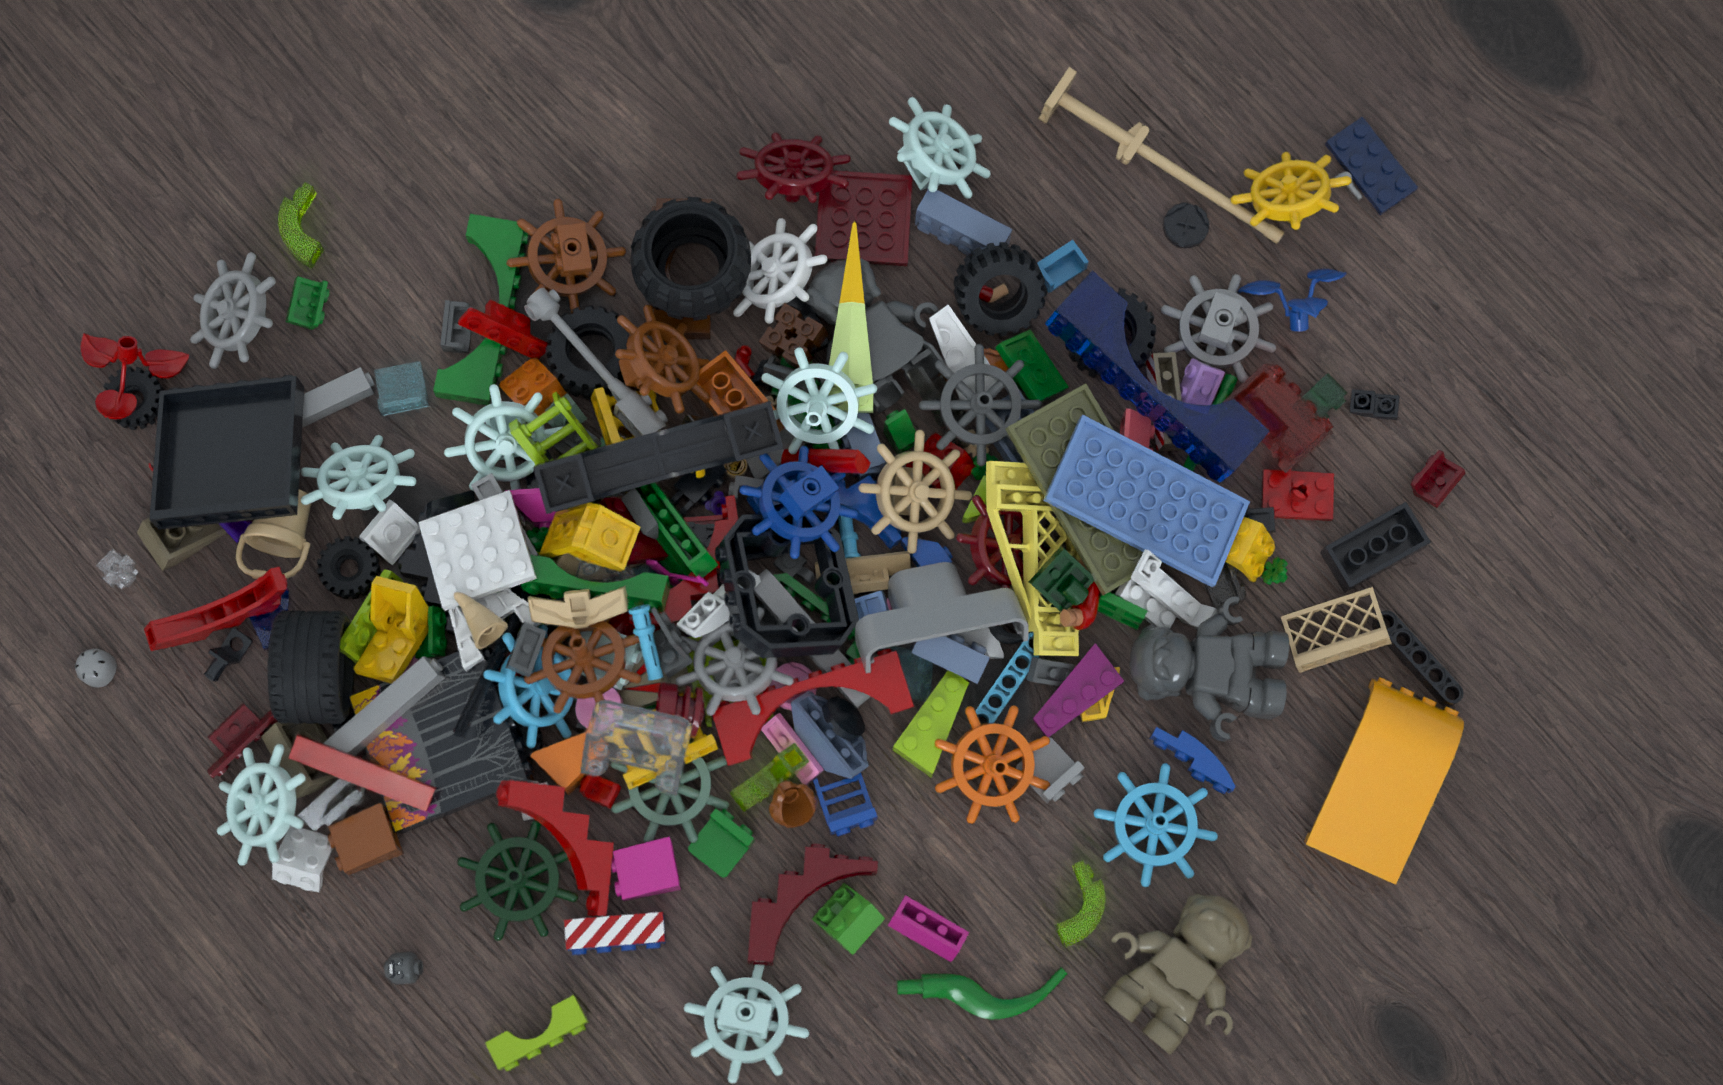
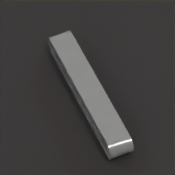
M764 569L758 575L761 582L754 588L753 592L781 625L795 613L805 615L809 619L810 624L815 623L767 569ZM839 650L834 654L809 656L824 674L831 672L832 666L845 663V667L852 665ZM836 687L856 709L871 697L857 690Z

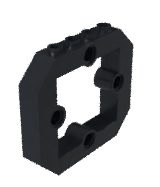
M762 514L741 515L715 549V558L719 561L720 565L719 577L725 589L724 602L728 606L730 614L729 626L733 629L734 637L761 658L834 654L859 621L840 533L832 527L829 530V533L840 546L837 552L831 551L821 537L813 541L800 543V545L814 544L821 574L815 582V590L819 596L826 598L831 623L810 624L809 619L805 615L795 613L783 625L760 626L753 592L756 580L749 573L744 547L761 546L767 555L775 557L779 556L788 545H791V540L778 535L771 528L760 535H754L752 528L764 520ZM791 514L783 518L787 523L793 524V516ZM804 516L802 528H812V525Z

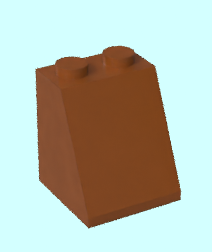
M381 803L329 826L331 833L327 834L331 847H336L338 856L335 857L337 866L340 871L344 870V873L347 875L404 854L397 833L393 832L386 808Z

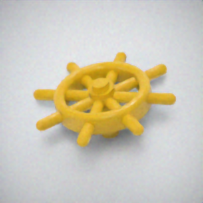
M1284 152L1281 156L1282 162L1274 164L1260 173L1249 168L1244 171L1245 177L1254 180L1251 185V193L1231 197L1232 204L1253 203L1254 209L1258 213L1250 219L1252 226H1257L1265 218L1276 221H1288L1291 223L1292 229L1297 230L1300 228V222L1303 218L1315 214L1322 208L1336 213L1339 210L1338 204L1329 201L1331 188L1349 185L1351 178L1349 176L1329 178L1327 172L1323 169L1331 162L1329 155H1324L1316 163L1304 160H1291L1290 153ZM1311 191H1317L1315 194L1309 193ZM1274 198L1271 202L1265 200V199Z

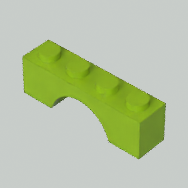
M572 995L552 1006L550 1025L540 1036L525 1040L519 1039L511 1032L506 1031L485 1042L498 1070L505 1068L506 1072L519 1066L518 1061L527 1056L528 1060L541 1054L540 1049L548 1044L552 1048L564 1041L563 1036L572 1033L574 1036L586 1029L584 1025L589 1023L576 996Z

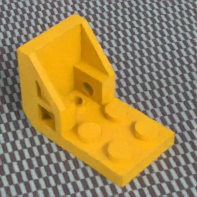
M590 502L555 513L539 555L553 558L569 553L584 562L623 571L636 541L640 526L602 505Z
M376 576L371 585L370 620L377 629V632L353 668L356 674L392 684L404 673L428 634L429 607L415 585Z

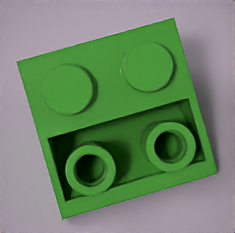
M843 883L823 907L819 909L812 920L853 955L885 920V917L868 900Z

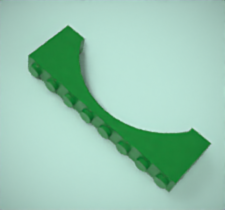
M470 214L465 235L467 241L474 244L485 255L494 269L499 285V304H503L515 311L517 297H514L515 289H519L521 284V275H518L520 267H508L507 260L509 258L526 257L523 249L524 245L529 244L530 235L517 225V221ZM485 337L481 344L467 357L446 369L437 370L433 389L437 398L486 406L492 404L489 388L493 384L496 385L497 378L502 376L503 364L501 363L502 355H506L508 347Z

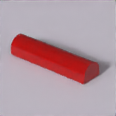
M784 449L781 456V464L798 462L799 450L796 454H791L788 449ZM809 449L808 464L818 468L823 466L827 473H865L871 464L858 449Z

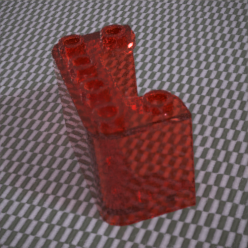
M1264 364L1222 403L1229 411L1233 410L1236 414L1240 412L1237 417L1249 426L1273 453L1272 456L1274 458L1280 457L1278 465L1287 473L1291 472L1333 434L1331 429L1334 426L1325 416L1322 418L1316 413L1318 410L1316 405L1310 399L1306 401L1300 395L1302 390L1293 381L1291 383L1288 382L1284 377L1286 372L1278 364Z

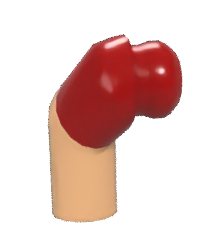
M1004 283L994 289L984 285L980 291L979 298L982 301L993 303L1009 294V291Z

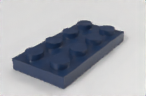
M1363 116L1326 141V147L1343 169L1351 174L1354 183L1379 215H1382L1418 189V186Z

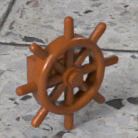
M555 199L553 205L556 218L545 222L538 229L525 219H518L517 225L532 236L527 248V257L509 258L507 265L511 268L528 266L530 274L539 285L535 291L545 288L549 292L553 289L559 296L568 297L571 314H573L572 309L579 307L578 295L588 292L595 285L610 296L616 294V289L601 277L606 268L607 258L624 256L626 249L624 247L606 248L602 237L595 230L604 217L602 211H597L589 222L586 223L577 218L565 217L562 200ZM551 233V239L548 238L546 235ZM588 241L591 243L594 250H589ZM539 243L554 254L537 255ZM591 259H596L594 272L591 270ZM555 263L547 275L540 267L541 264ZM559 274L561 277H565L566 284L555 282ZM583 275L587 278L581 283L576 284L575 276Z
M645 305L643 308L647 322L641 324L638 328L625 316H618V324L630 334L627 341V350L618 349L615 352L616 357L620 359L618 362L626 386L637 387L640 389L639 392L642 396L648 395L650 390H653L657 394L671 398L675 411L678 414L683 413L685 410L681 396L689 390L703 402L709 401V394L697 384L700 368L710 361L697 358L692 345L684 336L687 330L685 323H680L675 329L667 323L656 321L650 305ZM676 377H677L682 383H676V380H675Z

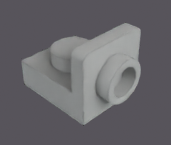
M736 475L735 482H730L729 496L735 495V501L738 504L739 489L742 485L757 488L762 485L764 479Z

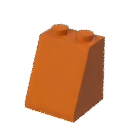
M590 731L535 751L530 756L558 786L565 787V792L570 795L581 784L582 779L588 775L589 771H594L610 753L607 749L609 747L608 742L598 732L593 735Z

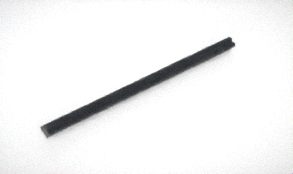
M522 589L519 597L528 602L527 598L529 596H535ZM513 612L508 617L509 619L506 622L508 627L504 633H510L512 637H515V632L520 627L521 621L516 613ZM503 634L497 640L492 650L493 652H491L487 660L488 662H486L484 670H482L478 678L479 680H477L475 688H473L471 696H469V701L465 704L466 706L455 725L456 727H454L453 735L456 737L465 738L466 733H468L467 730H469L468 728L472 725V720L476 717L475 714L477 715V709L481 707L482 699H485L486 691H489L492 680L485 679L484 672L486 670L497 672L498 668H500V663L505 658L506 650H509L502 639Z

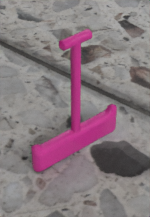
M646 561V564L656 573L668 576L669 582L673 587L681 582L678 579L699 582L705 586L709 584L700 575L691 577L670 573L658 561Z

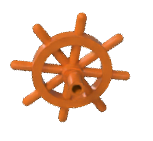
M1015 705L1009 708L1003 724H981L975 709L969 706L966 708L965 713L972 729L967 731L956 745L942 739L935 740L934 744L937 748L952 754L951 771L953 775L952 778L938 783L935 786V790L937 793H942L957 786L967 798L972 800L973 803L966 818L969 824L975 823L982 805L994 807L1005 805L1011 821L1016 823L1020 820V816L1013 801L1019 798L1029 785L1042 790L1050 787L1048 781L1033 776L1035 765L1033 752L1047 746L1050 743V739L1047 736H1043L1028 743L1022 734L1013 729V724L1019 712L1018 707ZM987 734H999L993 751L986 738ZM1010 738L1018 748L1002 755L1006 742ZM976 739L983 755L968 750V747ZM1022 757V771L1008 766L1007 763ZM967 759L979 764V766L964 772L963 760ZM983 774L978 790L975 791L967 781ZM1002 775L1010 776L1018 781L1008 790ZM993 778L1000 794L988 796L986 793Z

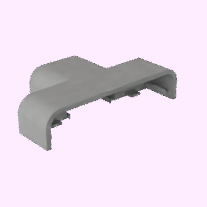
M949 562L905 569L895 573L888 581V599L892 610L866 615L855 626V643L866 673L871 672V663H874L872 654L881 648L1012 622L1017 634H1021L1023 642L1028 641L1029 633L1027 620L1013 590L1000 588L967 595L956 566Z

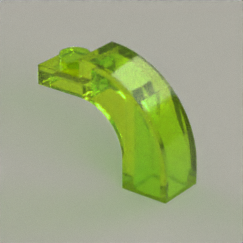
M305 182L302 187L297 188L293 201L284 197L278 212V228L280 236L289 252L299 262L312 269L323 253L324 248L319 241L306 235L301 228L303 215L317 195L314 187Z
M1083 860L1072 865L1083 893L1082 907L1076 916L1055 925L1064 949L1079 943L1091 934L1099 924L1105 908V889L1102 879L1092 883L1091 879L1094 878L1092 869L1089 864L1085 865Z

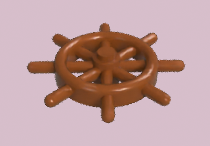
M611 618L589 625L588 628L574 629L573 627L559 626L548 638L544 637L541 646L544 647L542 651L543 669L531 673L529 677L525 676L524 681L527 684H531L547 678L550 684L560 692L553 706V711L557 714L563 711L569 697L576 699L594 698L598 711L606 713L608 707L603 694L609 691L620 678L636 684L641 682L639 674L625 669V648L639 643L638 636L633 634L621 639L616 629L608 624ZM580 632H592L587 643ZM602 635L612 642L595 649ZM568 637H572L569 642L570 647L561 644ZM615 652L613 664L599 659ZM555 653L570 658L554 664ZM594 667L607 673L597 680ZM573 668L567 682L558 676V673ZM582 672H584L588 684L576 685Z

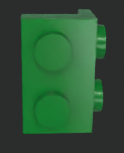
M297 276L294 281L285 322L311 330L319 324L321 325L325 316V311H322L323 304L327 302L330 289H327L328 282L323 280L319 283Z
M429 606L428 634L415 653V658L445 657L447 646L445 625L447 618L444 609Z

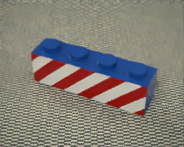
M663 912L564 920L566 950L572 951V955H584L590 949H597V953L612 952L611 948L621 947V951H633L639 945H646V949L661 948V944L666 943Z

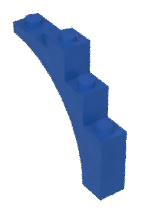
M869 475L846 489V483L844 479H841L836 483L839 487L840 506L856 509L859 515L855 519L872 529L883 515L879 510L876 494L861 493L859 485L862 483L877 484V481L873 480ZM786 476L789 482L797 480V476ZM776 481L772 491L784 493L783 488ZM748 496L746 500L755 514H761L759 498ZM772 501L776 511L784 507L783 503ZM891 524L878 534L889 549L897 546L902 539L901 531Z

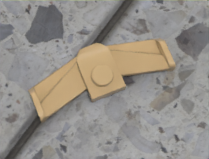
M626 586L591 598L589 589L565 591V601L534 598L531 596L527 598L531 622L567 626L574 629L588 628L589 625L628 611Z

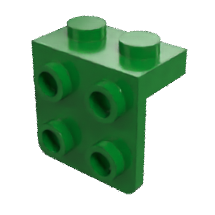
M715 809L710 815L711 819L698 834V840L695 843H691L688 850L716 874L725 878L755 840L752 837L753 832L744 824L740 827L732 821L734 817L725 809H722L721 812Z

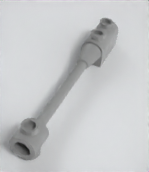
M540 288L528 298L527 305L524 306L527 315L533 321L538 319L542 321L551 320L608 384V388L617 401L614 415L634 437L667 429L665 423L668 419L661 410L655 413L651 409L652 400L648 395H639L620 380L614 378L558 315L560 308L558 302L561 299L555 290L552 289L548 292L545 288Z

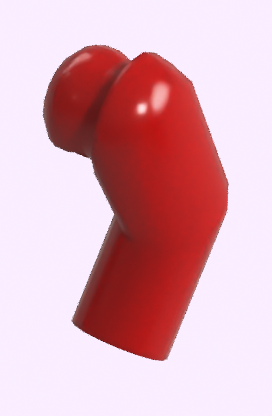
M743 345L737 349L734 360L746 375L752 379L755 373L748 366L752 350L749 346Z

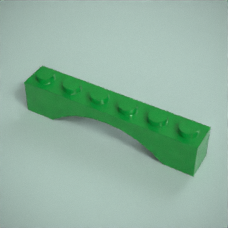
M530 555L537 579L521 584L523 591L529 594L537 595L540 593L550 595L553 598L564 597L565 591L589 589L591 598L626 586L628 609L648 604L650 605L649 613H652L651 609L654 607L659 612L665 611L671 588L668 576L647 572L617 582L587 581L567 573L557 566L551 558Z

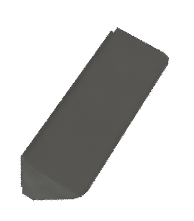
M633 488L622 497V501L637 525L640 526L642 533L657 539L659 537L658 523L637 490Z

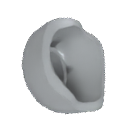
M96 648L82 652L75 663L78 678L85 684L97 688L106 686L113 679L117 669L115 658L108 652Z

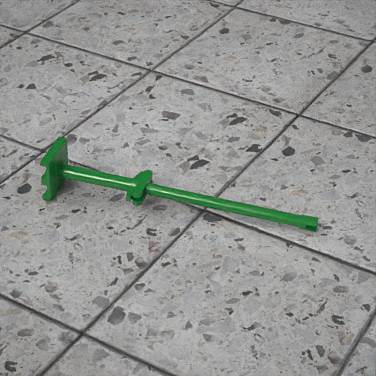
M1231 374L1225 375L1219 387V392L1186 458L1183 467L1192 472L1201 457L1229 396L1234 390L1238 381L1235 376ZM1110 592L1101 595L1099 598L1098 612L1135 630L1141 625L1148 611Z

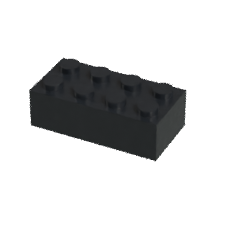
M1404 502L1325 546L1320 554L1340 587L1346 593L1423 550L1431 541L1407 502Z

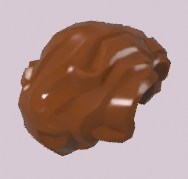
M787 780L780 782L773 792V800L769 805L771 818H773L774 822L787 828L802 826L810 822L818 803L813 790L805 784H796Z

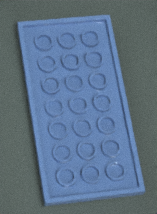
M1082 415L1078 420L1043 500L1142 552L1145 549L1149 550L1162 562L1210 587L1216 585L1250 501L1085 415Z

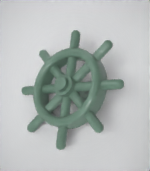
M689 726L685 731L681 745L686 746L692 743L693 738L688 737ZM646 727L658 754L671 753L672 747L670 743L657 744L651 729ZM644 751L635 761L640 767L649 763L650 757L647 751ZM721 756L705 763L702 757L691 761L696 768L679 775L681 766L648 781L656 784V786L639 793V786L631 790L628 789L630 797L612 805L611 810L613 813H619L635 806L637 811L650 821L644 836L645 843L654 840L659 825H682L689 841L695 843L698 840V835L691 820L701 813L706 804L719 809L727 810L729 808L727 801L710 795L711 777L709 772L727 764L726 758ZM618 759L611 761L612 768L627 773L628 768L625 762ZM701 777L700 791L683 785L695 778ZM680 794L693 798L696 802L686 810ZM660 795L654 811L644 804V801ZM670 798L677 815H663Z

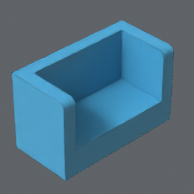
M1071 240L1039 261L1037 264L1045 279L1047 292L1054 291L1086 270L1089 261L1074 240Z

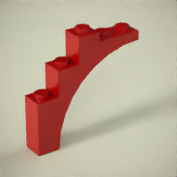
M280 566L270 568L263 576L226 597L183 613L150 621L144 628L150 650L156 651L205 640L213 631L240 626L247 617L274 612L281 604V595L287 590L286 576L282 574Z

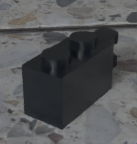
M723 465L707 468L702 478H696V471L687 473L674 484L677 493L670 499L673 505L676 506L682 498L688 502L679 511L683 518L693 508L696 509L699 505L704 506L706 501L711 499L712 496L710 494L715 488L720 489L727 482V469Z

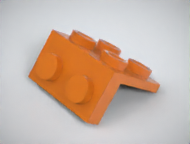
M531 358L499 384L502 391L513 402L524 406L527 405L535 393H541L543 399L534 410L537 416L546 412L545 410L554 402L553 393L557 392L560 397L566 394L557 378L537 358Z

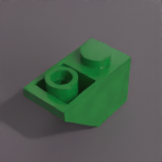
M905 409L900 412L898 410L891 412L886 416L887 420L884 421L883 434L898 455L914 447L916 431Z

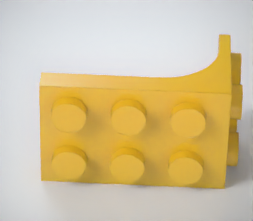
M1243 517L1225 561L1239 569L1251 582H1255L1262 575L1264 565L1275 549V542L1263 523Z

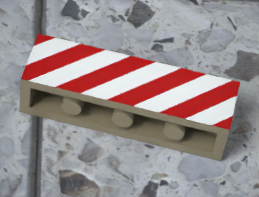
M1176 352L1153 353L1146 361L1153 425H1155L1157 452L1178 451L1187 444Z

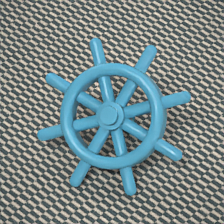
M542 624L538 627L548 632L546 625ZM504 633L502 639L509 651L512 652L515 640L510 633ZM544 647L540 648L532 673L543 669L542 651ZM555 653L554 664L566 660L567 656L563 657L561 654ZM510 655L504 661L500 672L492 670L484 672L485 679L498 682L499 695L504 706L494 716V722L500 724L511 716L519 724L528 727L526 741L528 748L536 746L537 730L540 727L555 724L563 738L569 739L572 733L563 717L568 713L573 699L577 700L576 698L569 697L563 711L559 714L553 711L554 703L548 694L559 697L560 692L550 684L547 678L527 684L524 678L515 676L516 672L506 668ZM568 669L558 673V676L567 682L572 671ZM531 698L530 712H527L522 705ZM540 701L548 712L543 717H539Z
M1167 763L1161 765L1158 783L1144 784L1137 788L1125 772H1120L1117 778L1128 794L1120 802L1116 812L1095 809L1093 813L1096 818L1114 821V831L1118 845L1103 855L1104 861L1110 862L1125 852L1131 859L1143 864L1141 885L1143 887L1150 885L1153 867L1165 866L1176 862L1186 878H1192L1194 871L1183 856L1190 850L1195 838L1215 841L1218 838L1216 832L1198 828L1197 815L1193 807L1194 804L1208 795L1207 789L1201 788L1189 797H1186L1181 791L1168 785L1170 765ZM1156 794L1153 812L1142 796ZM1166 796L1175 801L1177 805L1163 813ZM1133 802L1144 817L1127 814ZM1184 813L1186 826L1169 823V821ZM1125 824L1143 828L1128 837ZM1167 832L1185 836L1178 848ZM1149 836L1146 853H1143L1134 845ZM1158 838L1169 854L1155 856Z

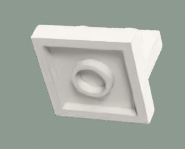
M389 500L386 503V510L379 512L359 537L362 542L365 541L370 548L393 565L412 543L415 534H419L420 526L395 502Z

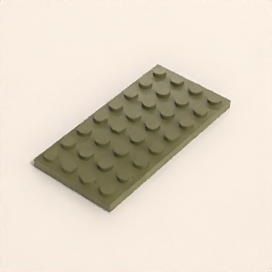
M1086 383L1005 429L1044 496L1082 415L1113 430ZM1049 504L1088 572L1092 574L1094 582L1102 595L1132 579L1131 576L1143 554L1142 551Z

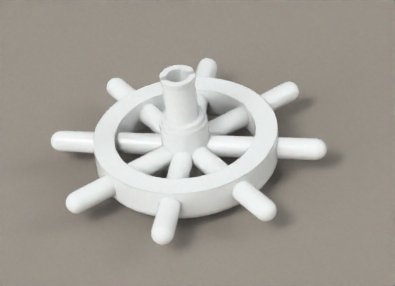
M780 218L777 220L775 234L762 239L755 246L749 241L752 259L751 272L747 279V285L742 292L745 298L734 309V316L740 317L751 304H754L759 308L766 309L765 322L771 324L774 321L775 308L783 306L784 303L787 304L796 296L804 302L809 300V294L803 288L809 280L812 267L825 264L828 260L826 255L812 257V253L806 245L808 240L817 231L815 224L809 225L798 238L793 234L785 233L786 221ZM785 247H790V248L782 255V250H783V248H785ZM773 252V256L768 258L767 256ZM796 254H798V260L790 262L791 259ZM762 264V268L757 270L759 265ZM761 279L754 287V280ZM769 285L768 294L761 295V293Z

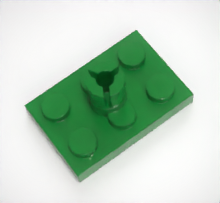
M1031 330L1005 340L995 347L1008 368L1017 360L1024 362V367L1013 380L1018 389H1023L1029 400H1040L1043 402L1064 392L1068 388V385Z

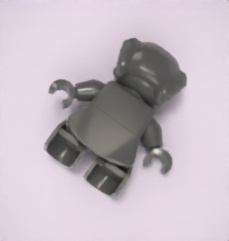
M860 258L873 384L877 386V391L874 393L873 413L877 415L891 407L904 395V391L897 381L892 378L891 374L902 369L906 380L914 390L940 373L935 368L936 361L945 362L933 345L902 324L910 323L912 320L915 327L924 332L926 322L921 320L920 315L928 313L932 316L939 311L938 307L933 303L924 302L916 309H913L912 305L897 300L888 303L877 301L871 305L874 297L881 295V291L876 284V278L870 263ZM846 260L833 262L821 269L813 277L809 289L806 291L809 294V300L806 303L811 306L812 310L819 317H822L826 323L832 326L836 325ZM833 339L827 345V365H829ZM819 378L820 388L826 379Z
M1237 596L1230 597L1222 602L1218 607L1217 614H1214L1200 624L1196 638L1191 642L1183 634L1175 633L1168 627L1149 625L1142 629L1141 634L1134 641L1130 651V675L1137 684L1138 695L1146 701L1163 699L1168 696L1177 697L1181 695L1180 690L1186 685V693L1192 696L1195 709L1208 721L1212 720L1209 727L1212 737L1221 742L1231 739L1229 733L1222 731L1221 722L1231 723L1237 717L1230 713L1222 714L1220 712L1222 708L1218 701L1237 712L1243 711L1249 717L1269 720L1282 714L1286 702L1285 681L1272 678L1257 679L1255 678V671L1258 666L1277 670L1285 666L1289 654L1288 634L1277 631H1268L1266 633L1255 631L1232 637L1220 636L1228 625H1236L1243 621L1241 616L1233 617L1228 611L1229 606L1238 604L1240 598Z

